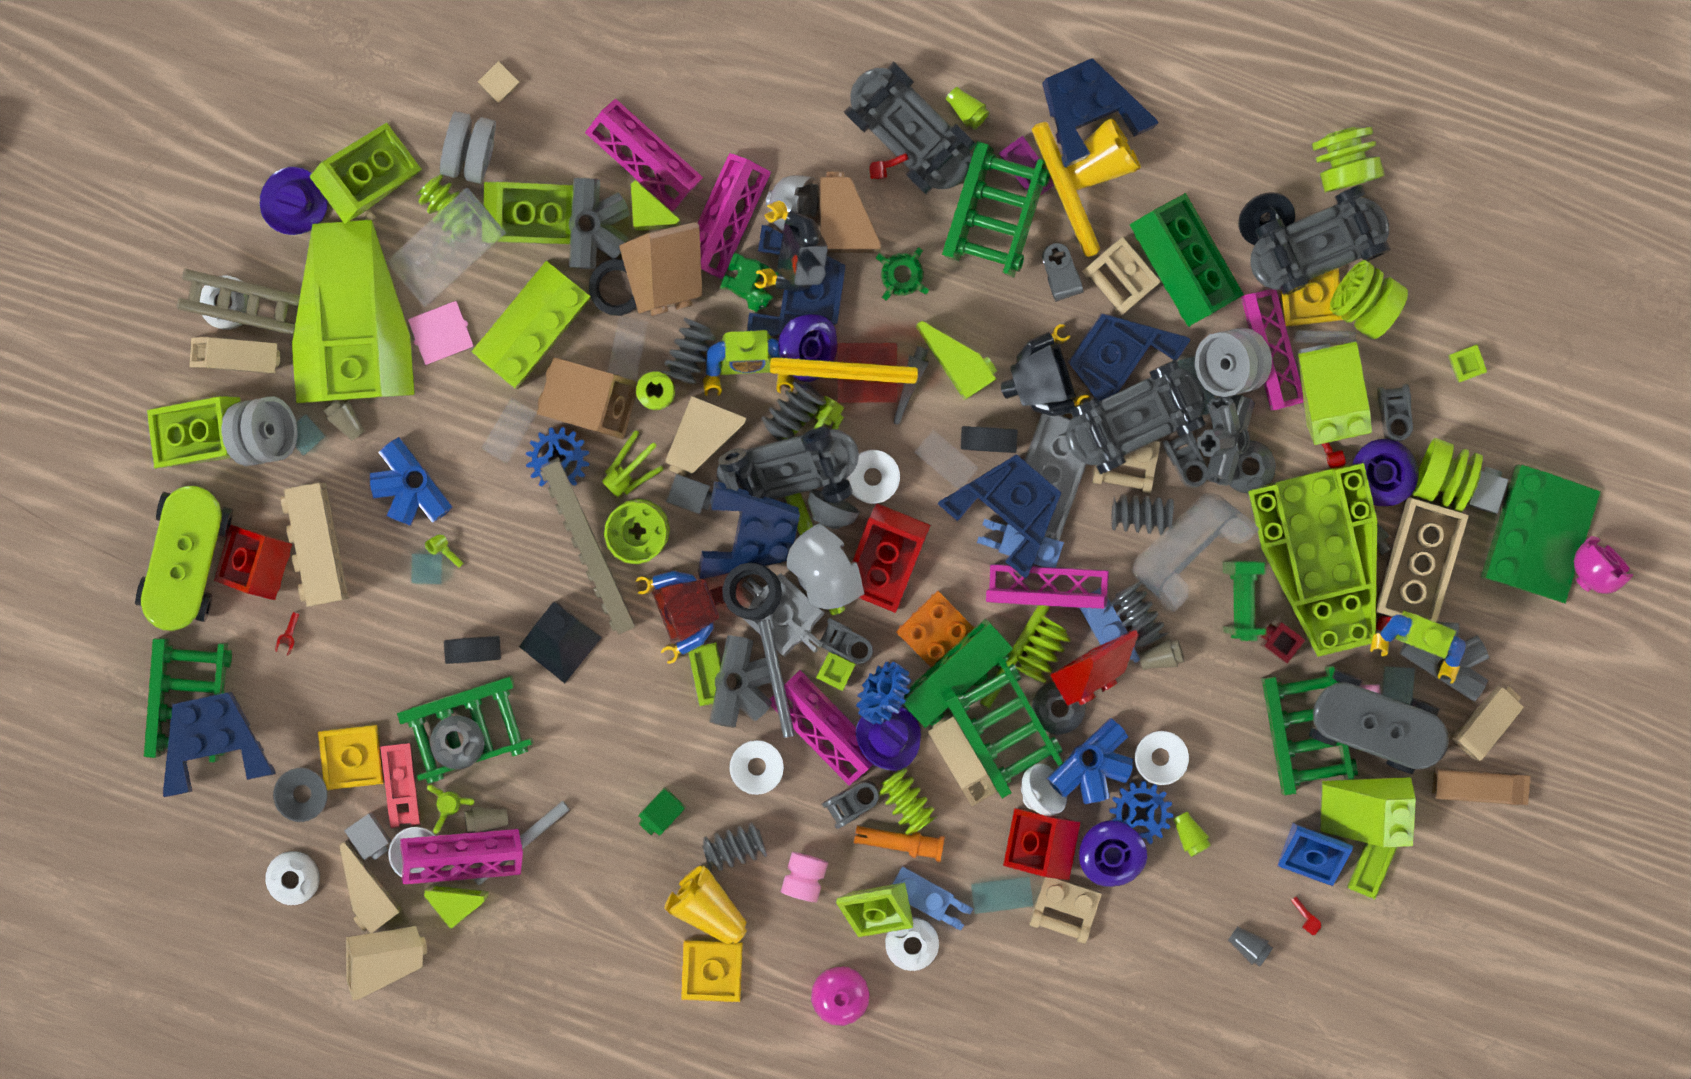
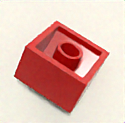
M231 524L213 581L247 594L275 601L281 587L286 564L290 557L292 544Z
M1014 808L1003 866L1046 878L1069 880L1081 822L1054 815L1044 816L1037 812Z

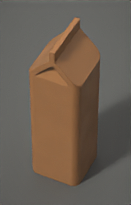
M1434 768L1432 797L1444 800L1528 805L1531 776Z

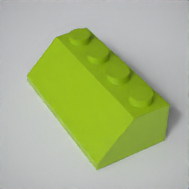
M545 261L471 352L512 387L518 389L590 302L591 297L549 262Z

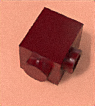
M1278 621L1275 625L1270 623L1267 626L1266 635H1261V638L1264 640L1260 645L1282 662L1288 664L1305 639Z

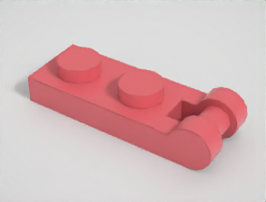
M411 743L381 746L390 827L398 828L400 824L411 823V826L421 825ZM408 803V812L398 811V804Z

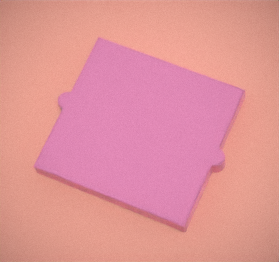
M457 301L408 319L415 337L414 344L418 345L425 365L474 347L467 329L468 322L464 321Z

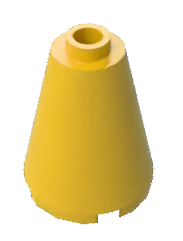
M1110 118L1105 121L1084 141L1090 155L1086 159L1067 167L1076 191L1134 173L1141 168L1136 153L1130 149L1127 137L1114 119Z
M704 865L703 867L697 866L678 883L681 888L677 895L672 892L665 903L664 909L670 915L726 944L739 942L747 932V929H745L746 920L710 870Z

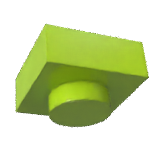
M1478 345L1448 355L1458 383L1487 373Z
M829 651L816 678L843 691L856 664Z

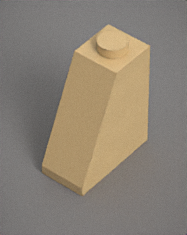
M211 337L191 338L189 367L275 373V368L280 363V352L277 350V343Z
M691 396L665 461L671 464L669 470L682 476H686L687 471L694 473L745 425L747 418Z
M1497 686L1453 733L1450 739L1471 758L1481 761L1524 708L1518 702L1521 697L1509 686L1506 689Z
M954 717L940 720L933 726V729L928 731L971 806L978 804L997 792Z
M416 926L346 937V982L352 1000H359L423 967V955L427 954V945L425 938L419 936Z

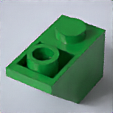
M664 787L640 811L638 815L641 818L639 825L651 836L654 833L660 836L685 810L686 806Z

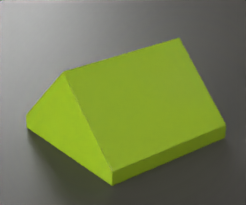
M636 180L633 181L631 184L633 227L636 231L668 229L681 225L680 219Z
M905 882L853 891L836 899L837 906L858 937L913 928L914 923Z
M430 885L424 893V897L450 929L484 903L489 895V891Z

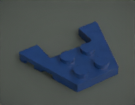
M1093 58L1047 77L1042 82L1050 116L1054 117L1057 128L1055 136L1057 143L1061 144L1063 156L1061 159L1065 168L1086 159L1090 155L1088 148L1076 129L1117 111L1133 137L1155 128L1159 123L1150 112Z
M762 225L758 252L780 255L783 234L767 225ZM826 256V273L821 284L812 285L811 288L801 292L784 290L780 317L749 313L747 331L764 330L768 331L770 336L780 335L783 328L792 319L808 314L824 316L833 325H837L846 265Z
M1101 313L1068 363L1093 396L1097 397L1098 401H1101L1119 392L1150 345L1172 360L1176 359L1177 361L1191 339Z
M1016 454L940 500L938 505L959 521L978 498L1025 537L1005 562L1026 579L1029 576L1062 493Z
M714 482L711 498L712 510L740 511L732 552L702 551L698 568L699 579L729 574L732 569L744 563L752 562L767 566L786 562L796 536L800 516L798 507L768 497L760 499L749 495V492L738 488L735 491L726 488L724 483Z
M232 692L172 705L163 797L193 792L187 761L241 750L247 780L276 774L273 765L269 764L263 753L264 749L261 743L253 735L249 727L250 724Z

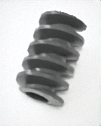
M684 318V321L690 327L679 329V332L685 338L675 339L674 343L680 350L670 349L669 353L675 358V361L666 360L665 365L670 371L661 372L682 382L696 384L697 380L691 373H701L702 369L696 362H706L707 359L701 354V351H708L710 346L706 343V340L715 341L716 337L710 332V328Z
M794 382L793 385L797 392L793 393L786 390L785 393L789 400L787 402L781 399L777 400L781 409L769 408L773 416L772 419L765 416L761 417L766 429L778 441L785 440L784 437L787 439L794 438L792 429L796 431L802 429L800 420L809 422L810 415L808 412L813 414L818 412L816 403L820 405L826 404L824 397L809 383L805 382L802 385Z
M1121 494L1118 502H1116L1114 496L1111 514L1112 530L1116 531L1119 523H1122L1124 531L1127 532L1130 525L1134 524L1136 533H1139L1142 526L1146 525L1148 534H1151L1154 526H1157L1159 534L1163 535L1166 527H1169L1170 531L1172 528L1174 501L1173 499H1168L1165 506H1163L1161 498L1158 497L1153 505H1151L1148 496L1144 497L1141 504L1137 495H1133L1129 503L1125 494Z
M1141 581L1115 594L1116 597L1110 603L1111 606L1121 605V608L1116 613L1117 616H1127L1122 626H1132L1131 631H1137L1138 639L1134 648L1144 647L1169 633H1159L1164 623L1153 622L1159 614L1157 611L1148 612L1153 605L1152 601L1142 602L1147 592L1136 591L1142 584Z
M752 822L748 824L747 833L741 826H738L737 836H734L728 829L726 830L724 840L718 833L714 835V843H711L707 836L703 837L702 847L711 873L713 864L719 871H723L724 861L731 868L734 867L736 857L742 864H745L746 854H749L755 861L757 860L759 850L764 857H768L760 830Z

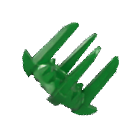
M918 247L912 255L897 253L886 258L879 253L876 256V259L883 264L881 279L887 289L881 298L887 301L892 294L906 296L914 293L916 290L927 295L929 289L922 284L924 270L918 260L924 250ZM901 265L907 266L911 271L910 279L904 283L898 282L894 277L895 269Z

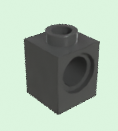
M676 474L666 502L701 514L702 508L705 510L709 509L712 493L709 492V485Z

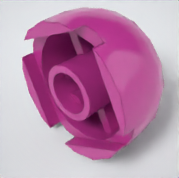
M1590 536L1580 546L1574 557V568L1579 576L1576 581L1587 592L1591 589L1600 594L1616 592L1633 577V574H1626L1630 570L1629 566L1609 545L1602 548L1597 544L1601 539Z
M834 967L826 969L816 978L812 986L811 1002L814 1011L823 1021L831 1025L845 1026L856 1022L864 1015L869 1005L870 992L866 980L859 972L849 967Z

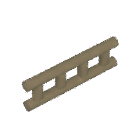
M184 269L182 280L191 282L188 299L179 297L177 309L284 334H293L294 324L285 321L288 305L298 306L300 295ZM203 285L220 288L217 306L200 302ZM232 291L249 295L246 312L228 309ZM260 298L277 302L274 319L257 315Z

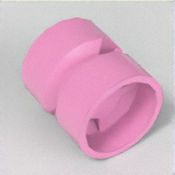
M792 852L787 867L791 874L785 876L781 893L817 903L821 890L818 880L824 878L828 862L806 854Z

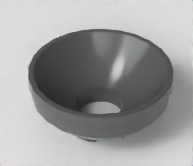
M1250 440L1245 454H1240L1232 483L1228 485L1238 492L1248 494L1249 490L1270 484L1275 475L1276 464L1269 448L1258 441ZM1255 458L1258 461L1259 470L1255 475L1249 476L1243 472L1242 463L1245 459Z
M811 490L807 502L813 514L812 518L826 527L839 529L842 526L850 525L856 521L860 514V511L854 505L845 500L837 503H828L825 501L822 491Z
M1054 681L1037 691L1032 702V709L1045 731L1057 735L1066 734L1080 725L1085 716L1086 705L1080 706L1079 702L1068 705L1069 710L1065 716H1054L1051 712L1052 703L1056 700L1064 699Z
M459 715L450 716L440 721L433 729L430 739L431 751L435 759L443 766L455 770L465 769L476 763L482 755L485 744L483 732L478 724L468 717ZM452 732H459L463 735V743L457 749L449 748L446 743L447 736Z
M295 768L285 772L278 779L274 787L273 799L277 810L285 818L295 822H305L317 817L323 811L328 799V791L324 780L316 772L306 768ZM299 785H305L311 790V798L305 803L297 801L294 797V791Z

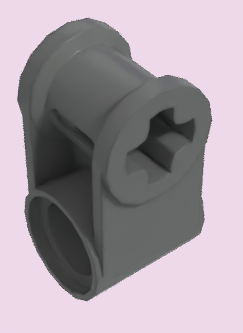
M1060 243L1047 246L1043 251L1042 260L1055 302L1084 293L1079 274L1074 267L1068 248ZM1053 248H1056L1057 252H1063L1064 257L1060 259L1061 264L1059 265L1055 261H1049L1048 256L1052 255Z
M1403 384L1401 388L1393 389L1378 387L1377 397L1384 436L1387 439L1398 442L1407 439L1413 431L1409 385ZM1389 398H1400L1395 400H1389ZM1394 420H1399L1404 424L1405 432L1402 436H1397L1391 431V424Z
M1192 432L1170 442L1167 440L1162 442L1171 463L1185 486L1197 488L1206 482L1207 467L1200 454V449L1197 448V442ZM1187 444L1186 447H1184V448H1182V449H1180V450H1178V451L1175 450L1176 448H1179V447H1181V446ZM1196 466L1201 470L1202 478L1199 482H1191L1187 478L1186 471L1189 467Z
M828 618V626L819 640L823 643L821 647L857 664L869 661L873 655V645L871 642L853 632L847 626ZM837 630L836 636L834 637L832 643H830L833 634ZM856 642H863L868 647V654L863 659H857L852 654L851 649Z
M862 781L846 791H842L822 803V806L828 808L836 822L835 828L839 829L858 818L862 813L873 808L879 799V789L871 781ZM868 787L873 791L874 799L871 802L865 803L860 801L857 794L861 788ZM837 804L839 805V807H840V809L842 810V812H843L844 815H842V813H841V811L839 810Z

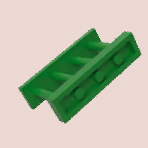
M977 141L942 255L958 262L961 255L964 256L965 254L1005 265L1003 269L1004 274L1014 278L1016 271L1020 272L1023 266V248L1042 188L1048 185L1051 175L1044 160L1038 159L1035 168L997 158L993 154L994 148ZM995 169L1030 179L1031 183L1027 196L987 186V183L984 182L987 172ZM985 197L1022 208L1018 224L1015 225L978 214L976 210L978 200ZM976 225L1014 236L1009 253L969 242L967 235L970 227L973 228Z
M1222 562L1223 573L1230 574V579H1233L1234 626H1223V632L1231 634L1232 639L1258 641V635H1266V629L1255 626L1254 580H1257V574H1265V562Z
M153 638L144 757L157 758L160 757V751L164 752L165 749H168L169 737H166V734H162V724L167 722V719L171 720L172 708H169L168 704H164L165 692L169 693L170 690L214 693V695L224 693L226 667L230 668L232 663V650H228V643H219L217 652L174 649L173 645H169V639ZM172 660L216 664L215 681L171 678L170 675H166L167 663H171ZM224 753L209 756V762L215 763L219 761V756H224Z
M1001 658L998 662L1004 671L1002 674L964 696L962 693L956 696L952 688L941 694L994 787L1003 799L1012 793L1007 785L1012 781V777L1049 756H1052L1057 765L1060 766L1063 762L1059 754L1063 750L1055 736L1049 739L1018 684V681L1022 678L1015 665L1011 664L1008 666L1005 660ZM1011 683L1018 697L978 720L976 718L969 719L966 711L970 709V705ZM1025 708L1032 721L992 744L990 742L983 743L980 735L984 733V729L1017 710ZM1038 731L1045 743L1044 746L1006 768L1004 766L1000 768L996 766L994 759L998 758L997 754Z
M1325 666L1326 676L1285 684H1282L1281 681L1277 682L1275 676L1261 678L1280 788L1284 796L1297 794L1296 786H1300L1302 782L1344 775L1345 780H1354V776H1358L1357 763L1355 758H1350L1349 747L1339 742L1336 746H1339L1341 764L1298 771L1297 768L1292 769L1290 758L1295 757L1296 753L1335 746L1325 744L1314 738L1292 742V739L1287 740L1285 728H1290L1291 724L1313 721L1314 708L1287 713L1286 710L1282 711L1280 699H1284L1285 695L1324 689L1335 683H1340L1332 678L1335 671L1334 666Z
M512 676L397 713L400 725L408 723L409 728H413L426 768V772L417 775L418 781L426 779L427 784L444 779L443 773L455 770L445 766L437 767L423 723H426V716L435 713L437 719L440 718L442 721L452 716L454 713L453 707L463 704L465 709H469L472 720L478 724L484 735V750L477 762L507 752H511L513 757L529 751L527 746L534 743L533 739L522 740L508 698L511 695L509 689L515 687ZM491 695L493 700L498 702L511 742L510 745L498 749L493 748L480 707L482 704L481 698ZM452 732L447 736L450 748L457 749L461 746L457 732Z

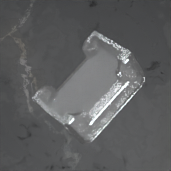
M1204 494L1172 524L1171 531L1168 528L1163 535L1136 559L1133 564V574L1167 611L1174 613L1185 602L1189 593L1188 585L1178 574L1217 537L1220 539L1225 537L1232 543L1240 544L1248 541L1259 528L1219 494Z

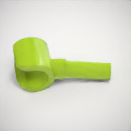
M438 534L425 542V547L431 554L435 555L441 551L458 568L463 565V562L448 547V541L444 535Z

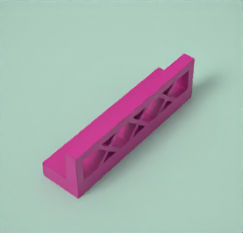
M616 98L601 110L585 132L672 212L703 179L697 171ZM600 123L610 130L611 138H605L596 130ZM620 145H626L630 148L633 158H627L622 153ZM642 165L651 167L654 170L655 178L648 177L644 173ZM664 185H671L679 193L675 200L666 193Z
M729 153L698 221L701 270L723 279L771 171L746 158ZM753 169L760 174L755 185L749 187L748 178ZM744 198L745 207L742 212L737 214L735 206L738 200ZM732 225L733 233L730 239L724 241V230ZM719 252L721 259L717 268L714 269L708 266L713 255Z
M1269 289L1242 296L1241 301L1249 329L1260 334L1268 346L1273 349L1271 353L1272 358L1278 352L1287 357L1289 364L1285 372L1281 374L1275 370L1272 359L1271 372L1264 383L1270 411L1303 403L1302 386L1277 291ZM1271 295L1274 308L1270 315L1266 317L1260 313L1257 299ZM1274 314H1276L1278 323L1271 320ZM1269 323L1279 328L1281 333L1276 346L1267 340L1265 329ZM1282 341L1285 351L1279 349V346L1281 345ZM1289 371H1291L1293 380L1286 377ZM1284 380L1295 386L1297 398L1283 401L1280 386Z
M990 565L989 589L986 590V602L1098 609L1107 607L1109 570L1032 566L1030 573H1038L1046 583L1039 590H1031L1022 581L1025 578L1023 576L1020 578L1015 573L1017 571L1010 565ZM997 571L1009 572L1016 582L1009 589L996 588ZM1045 574L1055 575L1049 580ZM1059 575H1067L1075 585L1068 592H1062L1057 589L1052 581ZM1074 575L1084 577L1080 581H1078L1074 577ZM1089 576L1102 577L1101 594L1089 593L1081 583ZM1018 584H1020V585L1023 587V589H1014V588H1015ZM1049 585L1053 591H1044L1043 589ZM1078 587L1083 593L1072 591Z
M799 670L784 685L786 696L793 705V709L789 708L793 728L850 786L873 764L866 759L859 748L856 740V727ZM773 695L769 700L772 701V708L778 713ZM802 718L808 719L813 724L814 730L807 729L802 723ZM822 739L829 740L834 745V751L828 750L823 745ZM843 760L849 761L857 771L851 774L844 767Z
M518 829L400 839L403 861V885L521 875L523 849ZM505 860H514V865L501 866L500 863ZM482 862L484 864L479 868L469 867L474 863ZM445 865L455 866L451 870H441ZM423 867L425 869L420 873H410V868Z

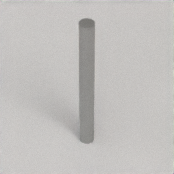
M561 801L520 836L522 849L570 810L564 801ZM509 860L501 862L500 865H505ZM476 878L474 881L480 886L488 878Z

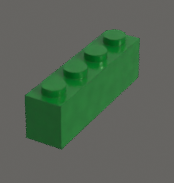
M985 618L908 687L910 692L904 694L903 698L906 701L903 704L924 728L929 724L931 726L937 724L944 717L943 712L949 707L941 693L952 688L956 696L961 693L964 696L973 685L978 686L988 677L987 672L995 665L997 667L1000 666L998 660L1003 658L1006 662L1010 657L1009 652L1013 648Z

